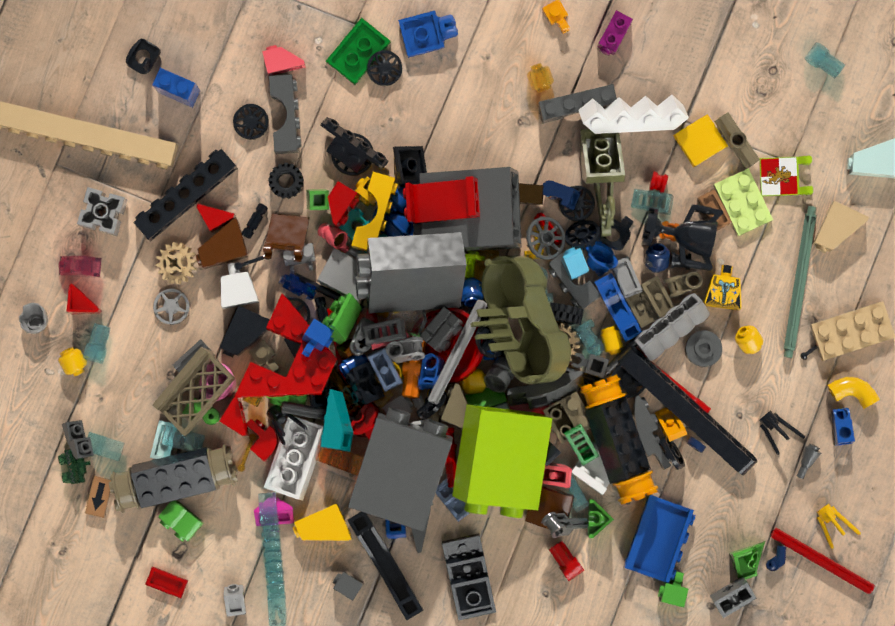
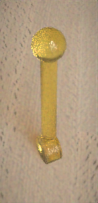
M253 433L249 435L250 440L241 464L237 467L240 472L245 470V462L253 441L257 438Z

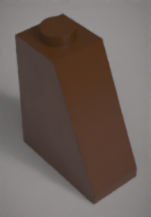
M238 219L230 221L197 249L199 254L196 255L197 263L199 266L202 265L203 269L249 257Z

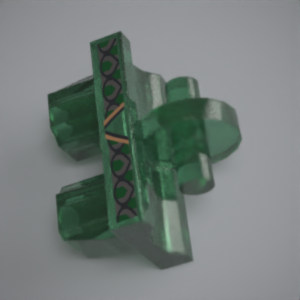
M70 449L64 450L65 453L58 456L59 464H67L68 472L62 473L63 483H71L72 485L85 482L86 466L91 465V462H85L84 458L75 459Z

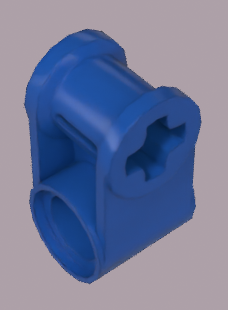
M432 353L425 355V358L422 360L421 373L418 380L420 390L425 388L433 389L445 365L442 357ZM436 359V365L431 368V361Z

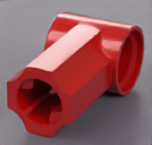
M563 541L548 549L568 581H571L585 571Z

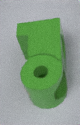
M194 403V413H198L201 410V403ZM189 404L186 405L182 412L183 414H189ZM211 407L202 418L206 424L215 425L220 421L221 417L219 411Z

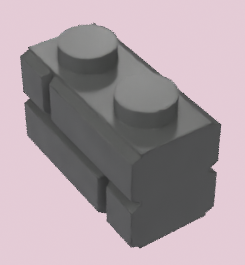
M443 307L421 333L420 337L433 349L441 353L450 347V341L454 336H458L461 333L462 326L465 323L448 308Z

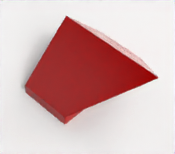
M72 283L69 285L66 312L70 314H100L102 312L78 287Z

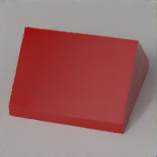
M233 398L219 422L242 436H250L241 398Z

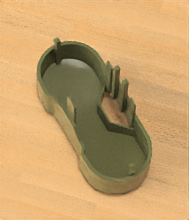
M499 256L493 260H485L486 268L482 276V292L488 309H478L476 312L478 317L489 318L488 321L472 322L470 325L471 327L489 326L491 334H478L475 336V339H493L496 343L488 344L491 352L504 351L512 373L521 382L538 384L556 381L568 368L571 358V347L568 335L558 328L545 293L547 279L544 272L534 260L526 256ZM509 317L510 319L518 318L523 332L520 343L513 336L508 322Z

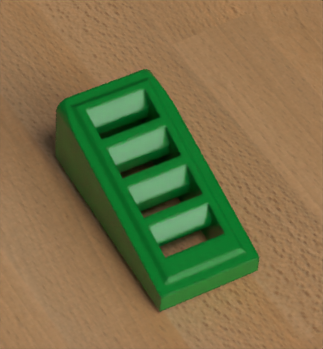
M581 423L564 433L582 466L599 457ZM580 430L581 434L577 435L574 438L570 437L572 434ZM584 437L582 441L578 442L577 444H574L575 441ZM587 442L588 445L584 446L579 450L577 449L578 447ZM590 448L589 452L581 456L582 452Z

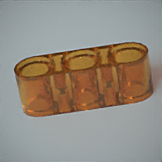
M321 447L316 461L358 476L364 457L348 451Z

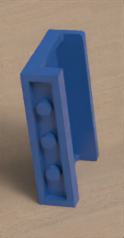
M648 495L623 567L669 583L670 580L673 581L677 571L674 569L675 564L680 562L683 551H680L683 543L686 544L689 533H687L688 526H692L695 520L694 510L653 495Z

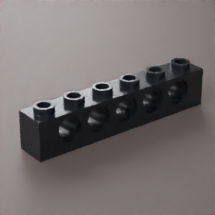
M222 148L219 151L217 149L208 156L210 159L205 163L200 162L194 167L195 171L192 174L184 175L179 180L180 184L175 188L174 186L170 187L164 193L165 196L161 200L159 198L150 204L151 208L146 212L142 211L135 217L136 221L133 223L150 242L238 169ZM212 165L219 166V170L215 174L209 172V168ZM198 177L204 178V183L201 186L195 185V179ZM188 189L190 192L189 196L185 199L181 198L180 192ZM170 201L174 202V209L167 211L165 209L166 204ZM153 214L160 215V220L157 223L151 222Z

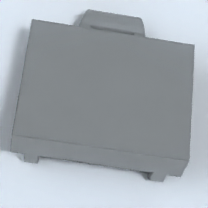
M334 248L317 282L343 296L350 293L358 302L359 299L356 296L355 277L358 276L357 260L350 257V255L357 258V254L365 253L351 248L345 254Z

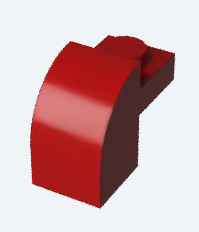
M250 419L246 425L260 437L250 450L266 462L277 448L278 435L272 426H269L265 431L263 429L265 425L261 421Z

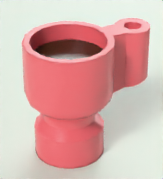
M328 223L320 225L318 235L324 238L329 245L344 253L349 251V247L346 245L348 240L346 232Z

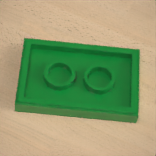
M361 18L328 57L326 63L353 85H356L367 72L369 58L374 53L385 50L391 41ZM375 58L372 60L370 67L374 64Z

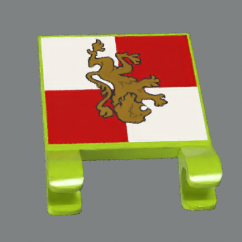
M812 157L760 158L762 197L812 195V186L799 187V165H810Z

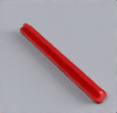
M778 528L773 530L771 538L863 592L867 594L873 592L875 588L873 583Z

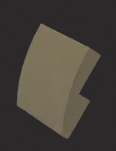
M658 276L641 284V293L624 298L640 329L665 316L670 309L675 307Z

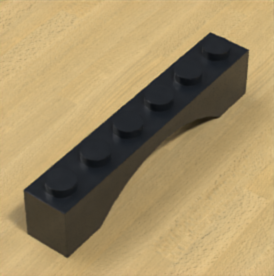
M359 512L349 518L347 521L376 566L405 619L409 620L424 611L368 514Z

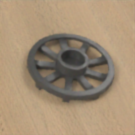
M540 217L533 220L528 230H526L527 247L537 258L544 260L556 258L565 246V233L562 226L550 217ZM541 220H545L544 230H542L538 223ZM549 221L556 224L551 230H548ZM534 225L538 229L539 234L531 231ZM559 228L562 236H554L555 230ZM530 236H535L538 240L531 243ZM554 240H562L561 248L554 244ZM540 243L539 249L536 251L533 245ZM544 246L547 256L541 255ZM549 246L553 247L557 253L551 255Z

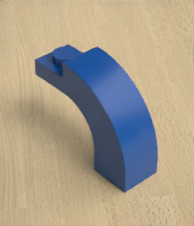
M612 273L595 281L598 292L625 342L638 336L642 332L640 326L626 303Z

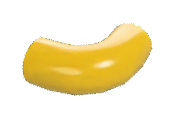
M844 377L827 385L829 392L836 402L844 397L853 396L858 399L864 409L880 400L869 383L858 377Z

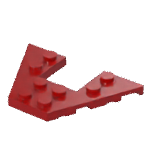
M281 294L266 329L301 345L287 376L284 377L250 362L234 396L236 399L243 397L260 398L266 396L283 397L288 395L322 394L337 358L327 347H324L322 351L314 348L309 357L302 354L308 344L302 340V337L310 325L284 294Z

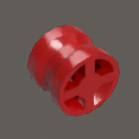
M654 171L649 190L653 191L656 189L664 194L669 175H659L658 172Z

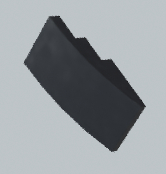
M479 533L441 541L458 620L496 613Z

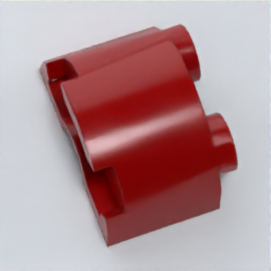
M374 402L362 407L360 410L362 418L359 421L353 420L351 422L353 435L367 438L363 430L375 424L378 414L381 413Z

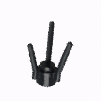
M274 405L267 410V416L270 418L282 445H286L283 438L286 434L281 426L286 420L285 416L289 417L303 429L307 430L308 428L292 414L281 412L279 405Z
M771 410L759 420L762 423L760 427L765 432L777 455L780 452L767 428L770 430L775 428L786 440H789L790 438L778 426L780 422L801 438H805V435L780 418L776 412L773 414Z

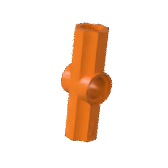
M423 340L421 343L422 352L425 353L426 342ZM423 359L403 362V397L419 398L418 380Z

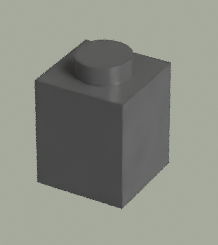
M345 571L342 575L338 573L332 582L335 584L333 589L352 601L364 584Z

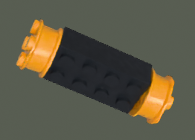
M618 375L606 378L607 382L605 379L593 382V387L592 384L580 387V393H584L587 402L585 413L610 484L616 486L620 497L617 500L622 505L631 502V498L637 501L646 498L645 494L648 496L657 493L658 486L654 485L651 476L653 470H650L642 441L640 440L625 396L626 393H622L618 382L621 378H618Z

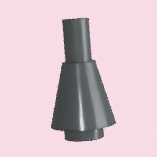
M811 443L808 446L804 445L801 467L797 477L804 479L808 468L822 454L819 451V447Z

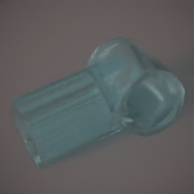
M817 42L805 57V60L810 65L822 69L834 79L845 66L844 63L832 56L826 47Z
M94 323L89 343L86 344L84 349V359L99 364L103 363L107 351L106 344L111 330L110 327Z

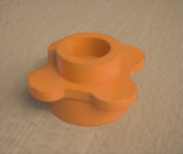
M662 222L663 226L671 228L679 226L678 223ZM664 233L659 234V237L661 239L666 238L670 239L672 242L676 241L675 237L672 235Z

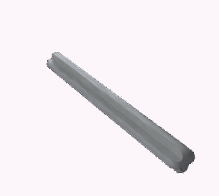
M479 299L476 301L428 397L430 403L435 405L439 403L476 327H471L470 323L479 322L481 317H478L476 310L486 309V302Z

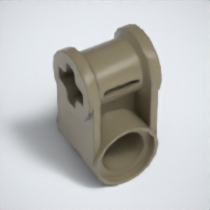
M690 272L664 280L670 291V299L698 289L703 281L702 276L698 272ZM696 276L699 280L698 285L691 286L688 278Z

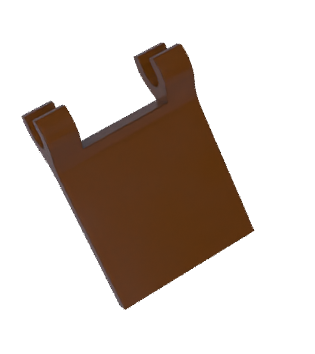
M272 214L266 242L263 247V258L271 259L273 249L294 251V261L302 262L310 217Z

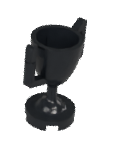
M694 204L691 206L684 222L676 228L663 226L661 220L657 218L658 209L649 207L647 212L649 215L645 221L641 245L651 246L653 238L658 237L661 233L672 235L679 243L681 265L711 271L713 266L709 258L711 257L715 242L717 220L722 216L723 211ZM694 211L714 215L709 221H690ZM685 249L702 256L704 263L686 259Z

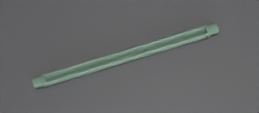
M808 206L807 213H805L784 342V357L787 358L793 357V351H795L817 217L815 215L816 207Z

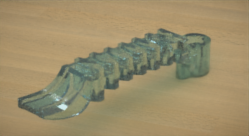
M276 492L258 494L261 527H263L261 534L264 537L263 547H265L264 557H266L265 567L267 568L266 578L268 579L267 589L269 590L267 596L269 625L285 626L287 621L286 592L284 590L285 581L283 579L284 571L282 568L283 560L281 557L282 550L280 546L281 539ZM277 611L279 619H281L280 623H277V620H274Z

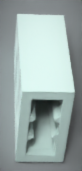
M895 138L853 153L847 159V169H850L849 175L895 178Z

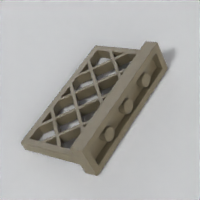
M200 347L153 403V406L161 411L183 436H187L235 380V377L216 359L215 354L211 350ZM212 361L214 363V371L207 372V365ZM218 374H225L228 377L223 384H218ZM207 375H214V385H206ZM198 376H202V386L194 387L195 379ZM213 388V396L210 399H206V389ZM201 389V399L194 400V390ZM190 390L189 401H182V394ZM194 403H201V410L198 413H194ZM182 404H189V414L182 415ZM173 405H177V415H171L168 412ZM189 417V424L184 429L182 427V418Z

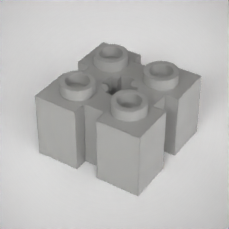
M87 187L83 201L87 204L86 210L81 209L77 224L91 230H96V226H98L102 233L118 236L121 221L117 218L119 214L124 215L128 200L125 197L111 193L107 198L103 191ZM105 208L106 214H103V216H101V214H99V210H103Z

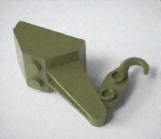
M581 129L580 164L582 178L586 184L594 183L601 237L611 236V226L614 225L613 217L615 215L613 186L614 182H624L625 180L620 134H595L590 129ZM607 182L606 204H602L599 183Z

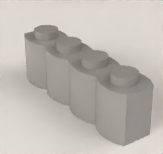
M695 293L690 294L682 300L680 305L670 309L665 317L656 320L649 329L641 332L634 341L641 352L652 361L658 358L665 349L673 346L680 337L691 332L695 325L705 321L710 313L703 301Z

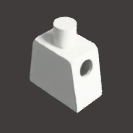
M235 263L227 264L229 275L221 277V306L223 309L259 302L250 274L248 272L240 273V270L234 268Z

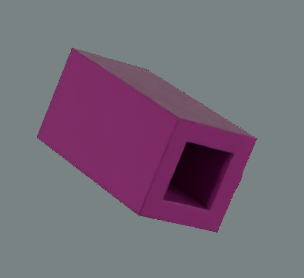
M616 10L598 43L599 51L605 55L610 56L612 54L614 56L633 19Z

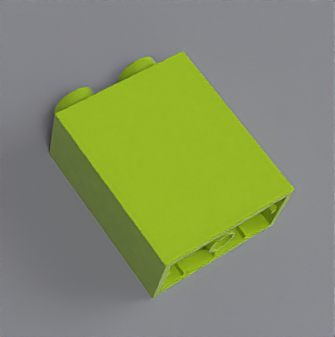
M466 404L452 497L465 502L464 511L486 515L488 506L501 507L500 515L523 518L524 509L538 510L553 418L535 412Z

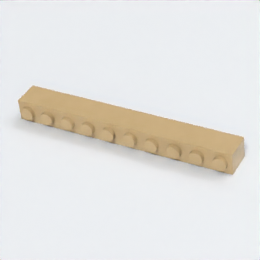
M0 101V130L3 127L9 129L8 132L14 134L24 132L27 133L28 137L38 139V136L45 137V141L56 143L58 140L64 142V145L75 148V145L83 146V150L93 152L96 149L101 151L100 154L106 156L117 154L123 160L130 161L131 158L138 159L140 164L149 165L150 162L155 163L156 167L161 169L173 168L178 145L174 142Z

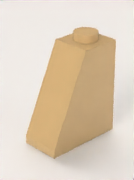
M833 201L812 244L820 252H831L867 222L869 217Z

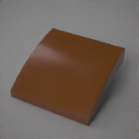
M542 486L538 510H528L525 521L548 529L547 526L542 524V519L551 512H556V514L565 513L569 518L574 496L558 489L551 490Z

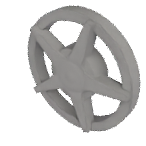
M177 289L163 290L156 296L153 304L156 317L161 322L169 325L182 322L187 317L190 308L186 295ZM167 292L179 293L175 299H168L165 296ZM181 295L185 299L186 310L179 307L178 300ZM162 296L165 300L164 306L157 309V302ZM165 311L168 313L169 321L162 319L158 312ZM178 311L185 312L179 320L172 321L173 314Z

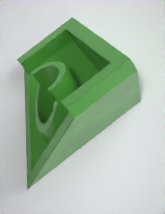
M589 499L588 538H594L614 519L594 499Z
M765 541L729 553L738 578L743 576L746 580L758 576L757 569Z

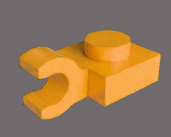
M555 0L542 8L551 26L557 23L562 34L570 31V27L564 19L568 17V14L560 0Z

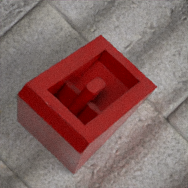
M197 204V209L211 232L218 230L236 218L234 213Z

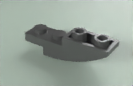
M572 371L564 373L553 382L507 388L509 404L513 406L528 403L529 409L560 401L585 385L583 372Z
M638 395L634 397V422L647 457L654 454L662 469L665 470L671 466V460L666 458L665 452L661 449L658 435H653L652 433L658 429L657 424L659 422L654 414L650 415L647 409L649 404L646 399Z

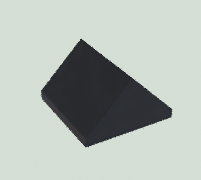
M423 146L393 147L399 187H405V183L420 184V173H427Z

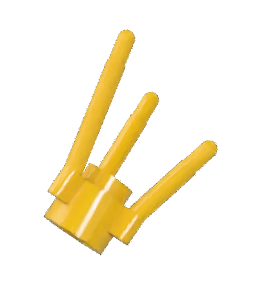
M829 503L817 511L819 516L816 519L819 521L831 549L834 546L824 521L826 523L832 522L844 536L845 532L835 520L837 516L857 535L861 534L854 525L842 516L834 506L831 507Z

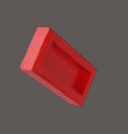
M152 566L145 585L181 599L189 580Z

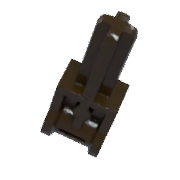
M333 367L329 379L339 392H343L349 416H356L358 410L365 404L354 402L350 385L346 384Z

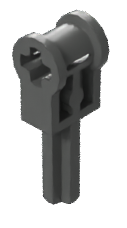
M551 512L542 519V524L548 527L553 538L569 535L573 529L588 527V520L586 518L569 519L565 513L556 514V512Z

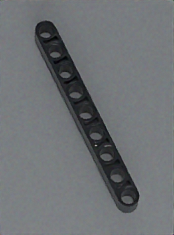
M630 346L619 357L618 363L739 474L745 475L758 462L748 449L638 349Z

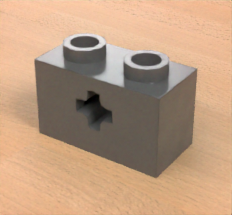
M743 576L710 595L723 618L757 599Z

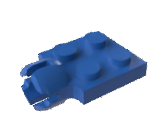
M435 10L398 20L408 58L445 48L444 41L458 35L453 15L438 17Z

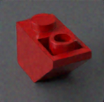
M339 181L328 195L332 221L338 229L341 225H345L349 218L348 213L351 209L354 210L359 203L358 193Z

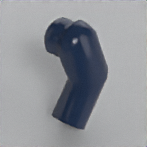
M777 546L776 556L766 562L768 570L772 572L777 571L785 564L786 546Z

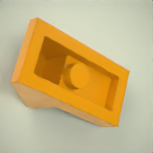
M667 407L655 412L664 436H667L669 442L687 435L681 420Z

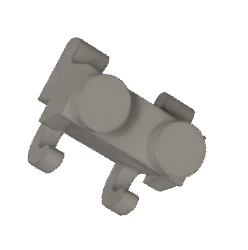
M313 243L305 244L302 262L294 261V251H282L285 266H290L291 274L295 273L294 265L309 263V270H313L312 261H316Z

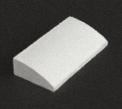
M288 417L284 427L286 435L283 437L286 445H282L281 441H279L264 488L303 501L321 449V435L324 426L297 418L308 427L305 430Z

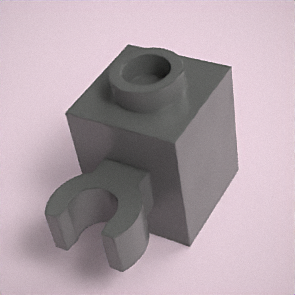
M580 353L574 354V356L580 358V363H572L571 366L574 368L583 367V373L604 378L609 359L593 354H587L585 359Z

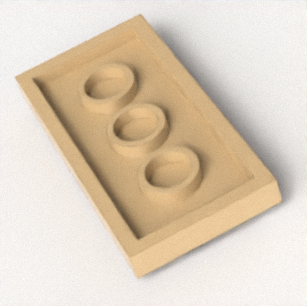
M883 301L810 325L822 361L895 338Z

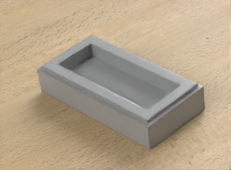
M628 256L619 259L618 265L612 268L624 298L641 293V285Z

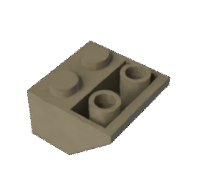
M455 384L454 387L450 386L447 393L448 403L447 405H442L439 415L442 416L441 421L462 429L467 402L460 385Z
M577 391L543 410L545 416L553 418L551 426L561 444L568 441L564 433L580 423L585 431L590 429L585 413L587 409ZM580 430L572 434L570 437L574 438L575 436L581 434Z

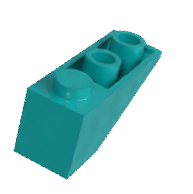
M330 389L320 447L350 452L353 429L343 392Z

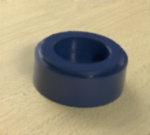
M691 436L687 440L689 446L703 453L706 446Z

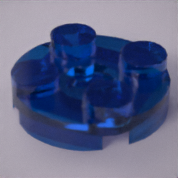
M291 273L281 276L278 283L283 284V288L300 297L302 294L307 295L306 299L313 300L316 294V287L314 285L300 282V278Z

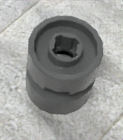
M500 356L496 358L491 366L492 368L484 377L485 385L497 393L505 392L514 378L506 357Z

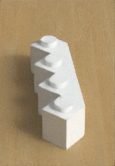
M670 95L658 106L645 96L632 107L619 97L605 109L592 98L578 110L583 124L595 134L674 130L689 118L684 105L673 95Z

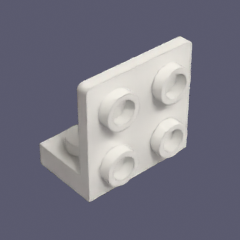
M592 442V444H593V446L595 447L597 453L599 454V451H598V448H597L596 443H595V442ZM600 454L599 457L584 466L578 461L572 469L573 475L601 495L605 493L610 484Z

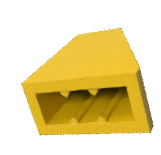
M338 503L294 522L295 526L292 527L296 537H300L301 540L349 541L353 539Z

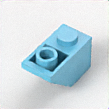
M573 247L564 252L561 261L571 281L589 272L581 248L576 250Z

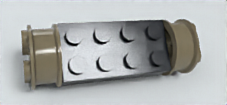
M223 444V448L215 450L204 447L134 464L128 468V471L120 473L112 471L109 488L111 494H115L116 500H114L116 511L124 513L125 509L146 508L220 489L222 485L230 483L233 486L236 485V482H238V470L236 463L233 464L231 446Z

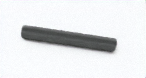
M283 401L281 404V412L320 420H324L327 410L318 407L310 408L308 405ZM349 416L350 422L355 421V416Z

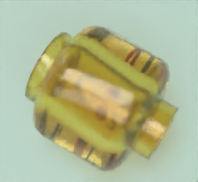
M541 63L531 66V70L527 73V79L532 90H537V93L552 88L551 85L554 83V78L549 66H542Z

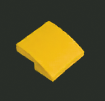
M708 114L673 135L693 168L728 147Z

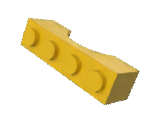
M376 172L372 173L368 193L377 202V214L369 224L356 227L351 244L352 248L367 252L368 238H378L380 232L385 231L387 220H384L386 213L391 211L393 203L390 202L391 194L395 195L398 186L395 183L394 177Z

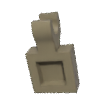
M264 340L260 341L249 351L260 366L267 364L275 373L280 369L272 359L276 354Z

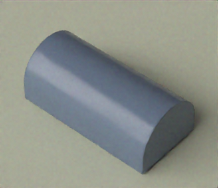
M386 348L368 356L385 392L403 383L391 358L386 353Z

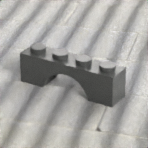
M292 75L269 76L271 98L280 101L287 110V118L284 125L273 133L274 152L276 155L299 153L298 148L302 147L301 136H297V129H300V118L296 117V110H299L298 98L295 99L294 91H298L297 80H293Z
M611 84L540 101L538 107L542 124L579 113L578 110L592 98L605 109L617 99L614 85Z

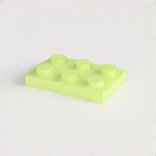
M749 168L713 185L732 221V226L737 236L773 220Z

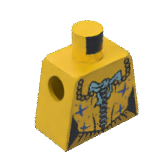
M721 265L720 275L711 276L703 301L705 306L741 310L740 278L732 277L733 266Z

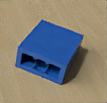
M163 68L159 69L152 84L158 93L192 108L200 93L196 83Z

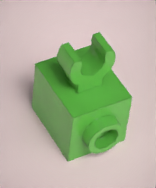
M306 190L307 209L329 210V190Z
M676 571L673 584L664 582L663 586L660 585L658 597H660L661 602L684 608L689 590L688 588L681 587L684 573Z

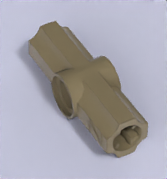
M729 112L714 121L726 139L729 148L734 151L745 169L760 160L747 141L746 135L741 132ZM735 136L740 137L742 144L735 145L732 138Z

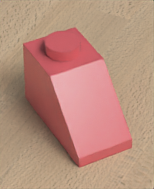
M274 45L262 51L269 76L306 68L304 60L282 47Z
M550 463L548 466L545 465L542 484L570 488L572 468L556 463Z

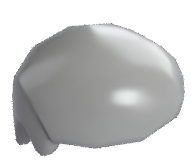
M38 303L24 305L23 312L19 316L20 326L30 334L41 332L48 324L46 310Z

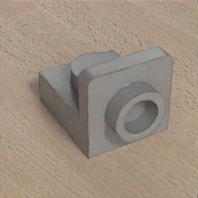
M232 584L224 587L227 617L246 614L243 585Z

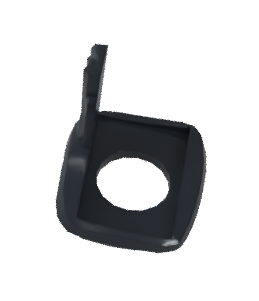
M141 38L128 52L126 64L140 74H147L153 68L161 50L154 44ZM147 50L150 53V59L145 58L142 64L138 63L136 60L137 52Z
M627 216L622 218L621 222L614 219V225L611 226V229H616L619 232V239L612 242L606 236L601 237L600 235L599 241L614 250H623L631 236L629 228L633 224V220Z

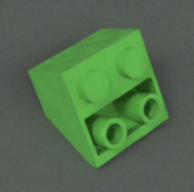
M350 293L340 296L338 301L335 300L330 307L332 312L322 322V324L334 330L331 337L338 344L346 341L363 309Z

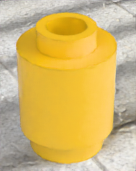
M616 326L602 329L600 337L605 353L609 352L610 355L620 353V349L624 347L619 330H616Z

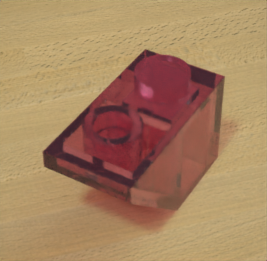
M60 256L59 275L88 278L100 277L102 258Z

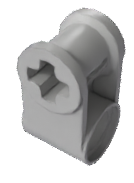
M410 337L404 340L392 341L387 345L386 353L395 363L424 359L425 353L422 352L421 345L423 338ZM400 349L398 355H393L394 350Z

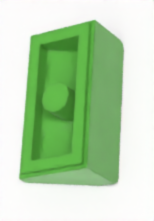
M485 388L482 393L465 395L468 405L492 407L507 402L504 392L497 393L489 388Z

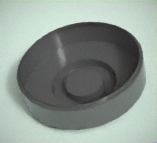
M702 330L689 337L686 342L685 352L689 361L694 365L709 367L720 359L722 343L713 332Z

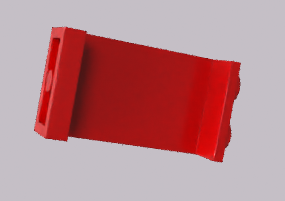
M474 176L465 177L462 180L405 183L403 197L406 200L407 208L404 209V215L408 222L412 224L480 217L478 178Z

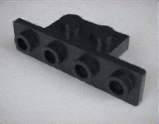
M326 117L320 124L321 127L335 136L326 152L354 172L358 173L367 159L380 169H384L389 161L382 153L370 148L367 142L360 141L350 130H345L339 126L336 120Z

